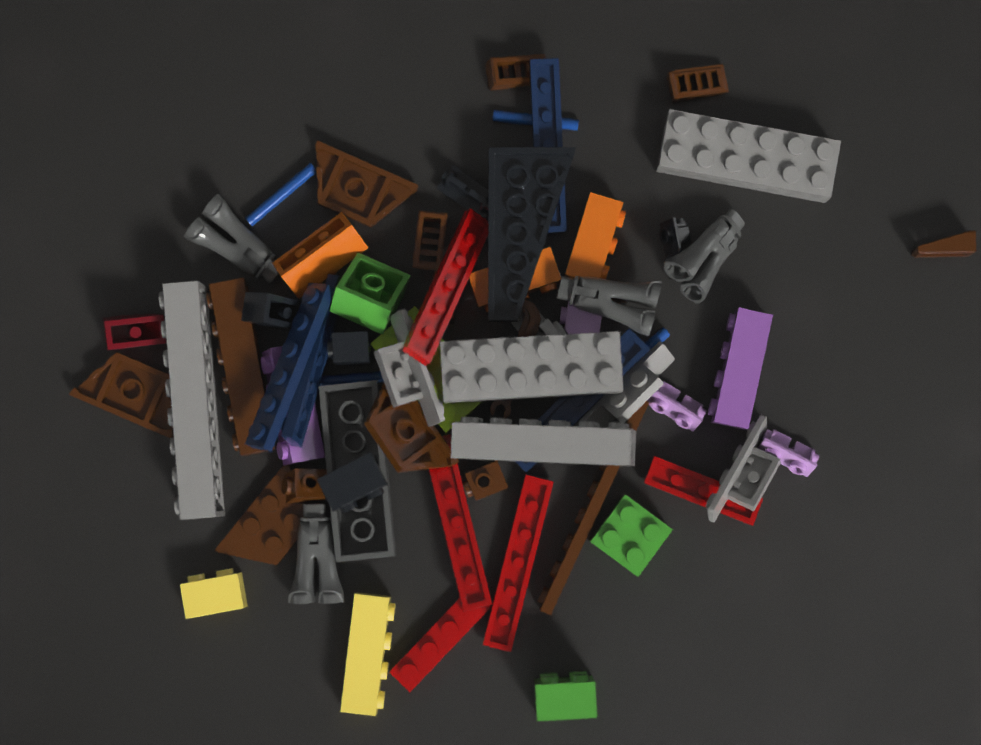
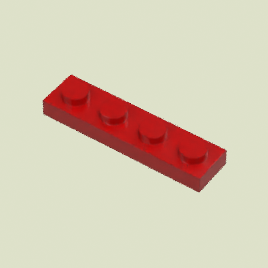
M653 456L643 482L705 508L712 493L716 494L721 486L719 481L656 456ZM761 498L755 511L727 500L720 514L753 526L763 498Z
M459 598L389 673L411 692L491 607L486 606L463 612Z

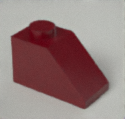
M129 314L103 317L107 350L167 343L166 338L162 337L161 321H164L163 314Z

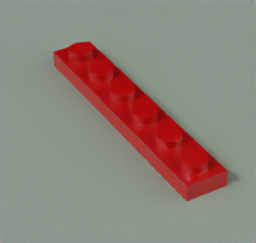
M471 208L465 211L401 349L424 366L431 363L488 236L489 221Z
M451 435L442 436L451 449ZM458 463L451 467L429 469L463 612L490 606L492 601Z
M525 475L483 641L484 646L508 652L512 650L554 481Z

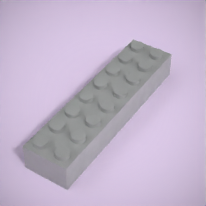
M199 281L163 284V292H159L160 308L165 309V321H161L162 337L167 338V350L163 351V360L165 367H169L170 379H166L165 388L168 397H171L172 408L168 409L169 426H173L174 438H170L171 455L176 457V467L172 468V480L174 485H178V496L174 498L175 513L180 514V520L225 516L210 310L206 299L208 287Z

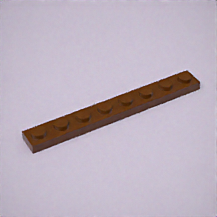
M648 401L626 421L629 424V429L637 430L649 404ZM600 464L599 470L603 471L599 482L593 480L586 496L591 498L587 508L581 506L574 520V523L579 525L574 535L569 533L562 546V549L566 551L562 562L559 560L555 561L550 572V576L554 577L549 588L543 587L537 600L538 603L542 604L540 611L551 616L620 465Z

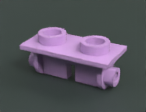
M663 381L664 384L647 400L650 407L657 413L665 414L675 420L678 426L694 432L702 422L707 410L703 408V404L685 395L682 402L677 401L676 399L681 391Z
M767 429L762 437L763 441L757 447L780 458V464L788 467L792 473L808 477L818 464L816 463L820 456L815 453V449L798 441L793 449L789 448L788 446L792 438L775 429L772 431Z

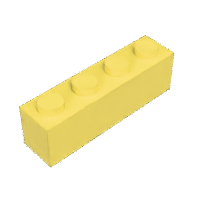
M360 592L354 594L340 712L376 716L378 709H383L385 691H380L381 680H387L389 662H384L385 650H390L392 633L387 632L388 621H394L396 604L391 603V596Z

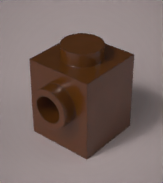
M498 461L465 473L467 480L462 481L468 498L474 496L476 501L508 488Z
M294 468L285 474L282 481V492L286 495V503H321L327 500L317 481L318 478L327 474V469Z

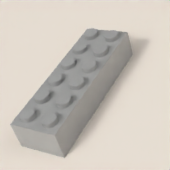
M669 109L666 116L656 172L826 203L832 196L841 141Z
M620 331L440 342L444 403L617 394L623 392Z
M461 417V423L452 422L451 458L635 466L636 430L629 429V424L609 423L608 428H600V423L579 421V427H570L571 422L549 420V426H541V421L532 419H519V425H512V420L505 418H490V424L483 423L484 418Z

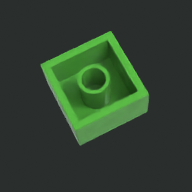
M357 252L336 286L329 312L383 335L391 321L390 316L396 313L404 298L411 275Z
M623 494L589 541L635 576L639 577L673 529L626 494Z
M587 671L569 672V677H558V673L555 672L541 673L540 678L534 679L537 721L597 718L595 680L593 676H588Z

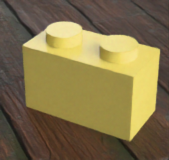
M233 568L216 571V577L205 579V574L188 576V582L180 584L186 619L248 607L242 572L234 573Z

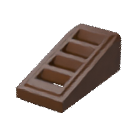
M545 54L490 57L485 65L489 91L530 86L529 60L546 59ZM524 64L526 77L521 76L520 65ZM508 66H512L514 78H510ZM498 68H501L502 79H499Z
M723 64L670 71L667 74L672 104L729 92ZM717 72L719 87H714L711 73ZM701 75L706 76L707 89H703ZM690 77H695L697 90H692ZM680 79H684L686 88L684 92H681Z
M419 210L412 268L438 271L443 260L448 214ZM424 221L441 223L440 228L424 227ZM423 233L439 234V240L422 238ZM421 244L438 245V250L421 249ZM420 255L437 257L436 262L419 260Z
M969 230L922 244L912 250V257H969L977 251L976 230Z

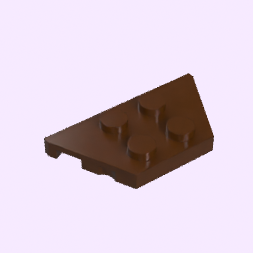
M318 140L316 142L318 204L338 214L342 212L347 218L372 228L415 193L419 187L411 181Z
M116 352L106 361V364L101 368H97L81 385L70 391L69 395L168 438H174L173 426H169L168 409L172 408L171 397L167 396L165 388L166 379H170V376L165 372Z
M383 382L364 425L397 473L451 467L457 464L459 460L451 458V449L436 427L428 426L419 402L416 400L393 408L385 383Z
M290 465L281 467L216 547L215 550L218 553L272 565H278L297 542L300 517H303V504H306L286 503V495L282 492V481L285 474L292 470Z

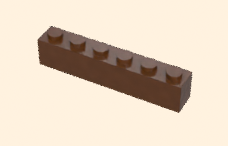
M244 278L209 284L210 292L206 293V299L209 309H214L215 320L211 321L214 337H219L220 348L216 349L218 363L220 366L224 365L226 377H222V386L224 393L229 394L231 405L227 406V414L230 423L234 422L236 433L232 434L234 449L239 451L241 456L268 452L245 444L249 429L254 422L267 386L265 374L262 372L260 364L261 352L256 325L241 321L245 293L249 292L248 282ZM277 440L275 442L273 450H277Z

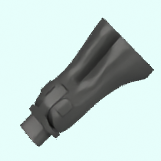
M217 194L207 204L202 214L233 237L236 243L226 239L201 217H198L190 225L183 237L218 253L244 272L255 276L256 279L261 277L271 284L279 275L272 264L275 261L276 255L236 217L223 197Z
M729 209L725 215H720L694 243L664 262L666 274L676 281H683L680 285L681 293L695 304L705 300L721 265L737 247V242L742 235L741 229L745 226V222L735 210Z
M575 275V279L562 276L557 299L569 301V306L573 304L574 307L615 320L642 335L649 336L655 311L622 305L612 301L611 298L655 308L659 299L662 281L620 282L591 276L579 277Z
M326 503L303 504V517H300L297 537L296 571L289 592L288 603L308 604L316 601L315 557L319 566L318 603L332 604L344 602V592L335 562L333 530L330 521H328L331 520V516L326 514Z

